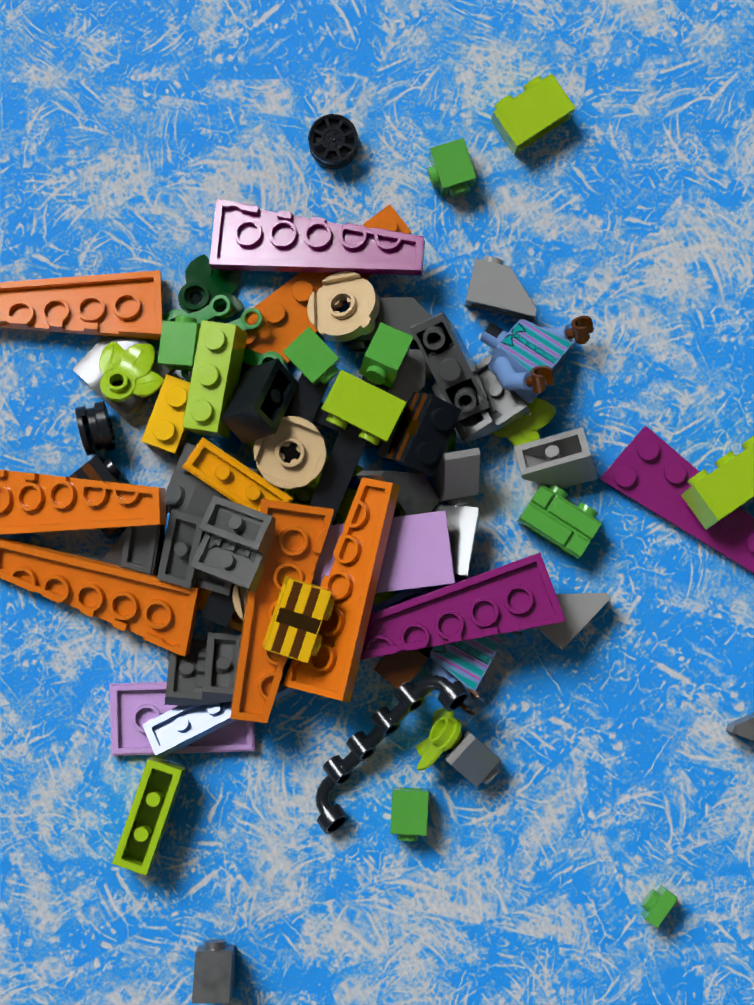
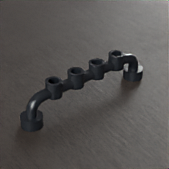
M433 675L424 678L415 686L412 682H406L396 690L394 695L399 703L391 711L387 706H384L371 716L370 720L375 727L367 735L364 731H359L348 739L346 745L351 752L344 759L340 755H336L323 765V770L327 776L318 786L315 798L316 807L320 813L317 823L325 834L336 831L348 819L347 813L340 804L331 805V792L351 777L352 770L361 761L368 759L374 754L376 746L400 727V722L409 712L415 711L425 701L424 697L430 691L439 690L441 692L438 696V701L448 712L460 707L470 696V692L461 681L452 683L445 677Z

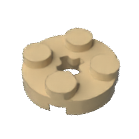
M352 271L334 273L326 277L322 281L323 286L319 288L317 293L313 291L309 297L307 305L309 320L327 341H350L361 335L371 333L375 328V319L380 308L379 296L372 284L358 273ZM347 300L350 304V307L345 312L340 313L336 311V308L342 306V301Z
M283 417L276 434L257 439L254 444L253 453L257 468L264 479L280 488L295 489L306 487L318 478L326 464L327 450L324 437L316 426L300 417ZM291 442L296 443V450L301 453L299 459H292L290 463L284 462L285 455L280 453L283 446L289 447Z

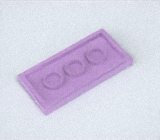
M446 510L393 517L376 593L456 583ZM344 523L329 526L311 584L321 586L324 575L329 576L335 560L333 552L339 536L344 530Z
M167 682L110 684L112 756L155 754L142 724L178 706L165 705ZM236 720L171 754L255 751V722Z

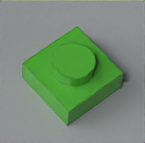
M660 885L657 891L652 889L644 898L641 904L644 910L641 915L645 920L658 928L678 900V897Z

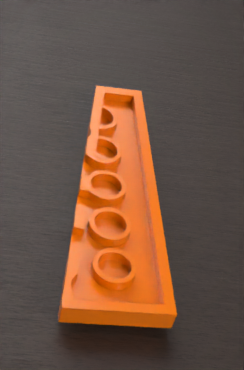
M390 204L363 224V226L371 229L380 228L411 234V230ZM299 272L253 307L264 315L265 323L258 331L249 330L246 332L247 340L245 347L260 354L269 351L277 352L289 364L291 361L282 351L308 327L316 334L319 333L309 320L307 313L308 300L313 291L317 293L319 288L323 286L322 281L334 273ZM372 274L360 275L362 278L368 281ZM347 300L342 301V306L340 308H336V311H339L347 302ZM252 314L248 318L249 325H254L258 321L257 314Z
M160 270L0 282V328L160 340L164 313L162 274Z
M0 470V535L167 525L165 488Z
M362 477L344 523V530L339 536L333 552L335 557L329 576L324 575L320 586L331 591L330 599L334 600V606L328 621L322 619L318 634L323 636L319 651L316 656L310 655L308 663L292 658L283 686L344 702L351 701L400 485Z
M267 499L260 500L259 511L276 518L275 530L268 560L256 592L247 591L230 711L231 719L261 723L268 722L288 657L267 651L262 644L285 575L312 583L314 570L333 517L334 509Z
M0 537L1 579L31 592H38L43 597L59 604L63 602L81 610L80 613L87 616H95L112 623L113 627L122 631L128 630L144 637V640L178 655L186 656L189 654L201 593L200 587L195 586L190 589L157 579L158 575L150 576L121 568L119 565Z

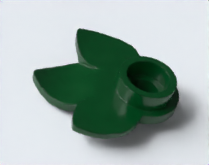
M205 254L195 258L186 268V284L181 288L178 295L181 309L190 314L210 305L211 300L215 296L224 295L232 301L234 306L233 312L227 318L216 317L214 319H228L240 313L244 306L233 294L239 286L241 270H212L209 265L210 261ZM195 294L203 297L202 302L198 305L190 303L191 297ZM222 301L217 305V312H223L226 309V301Z

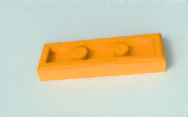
M204 437L201 438L182 466L183 469L232 502L259 511L261 499L288 503L293 499Z

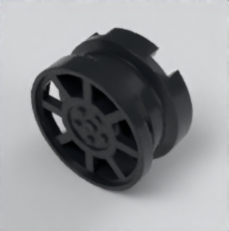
M328 114L317 119L311 126L308 136L310 153L320 166L327 169H340L353 161L358 151V134L354 124L348 118L339 114Z
M97 402L92 408H86L85 406L76 407L77 425L87 456L97 454V451L100 449H105L106 451L115 450L116 444L112 441L115 440L105 402Z

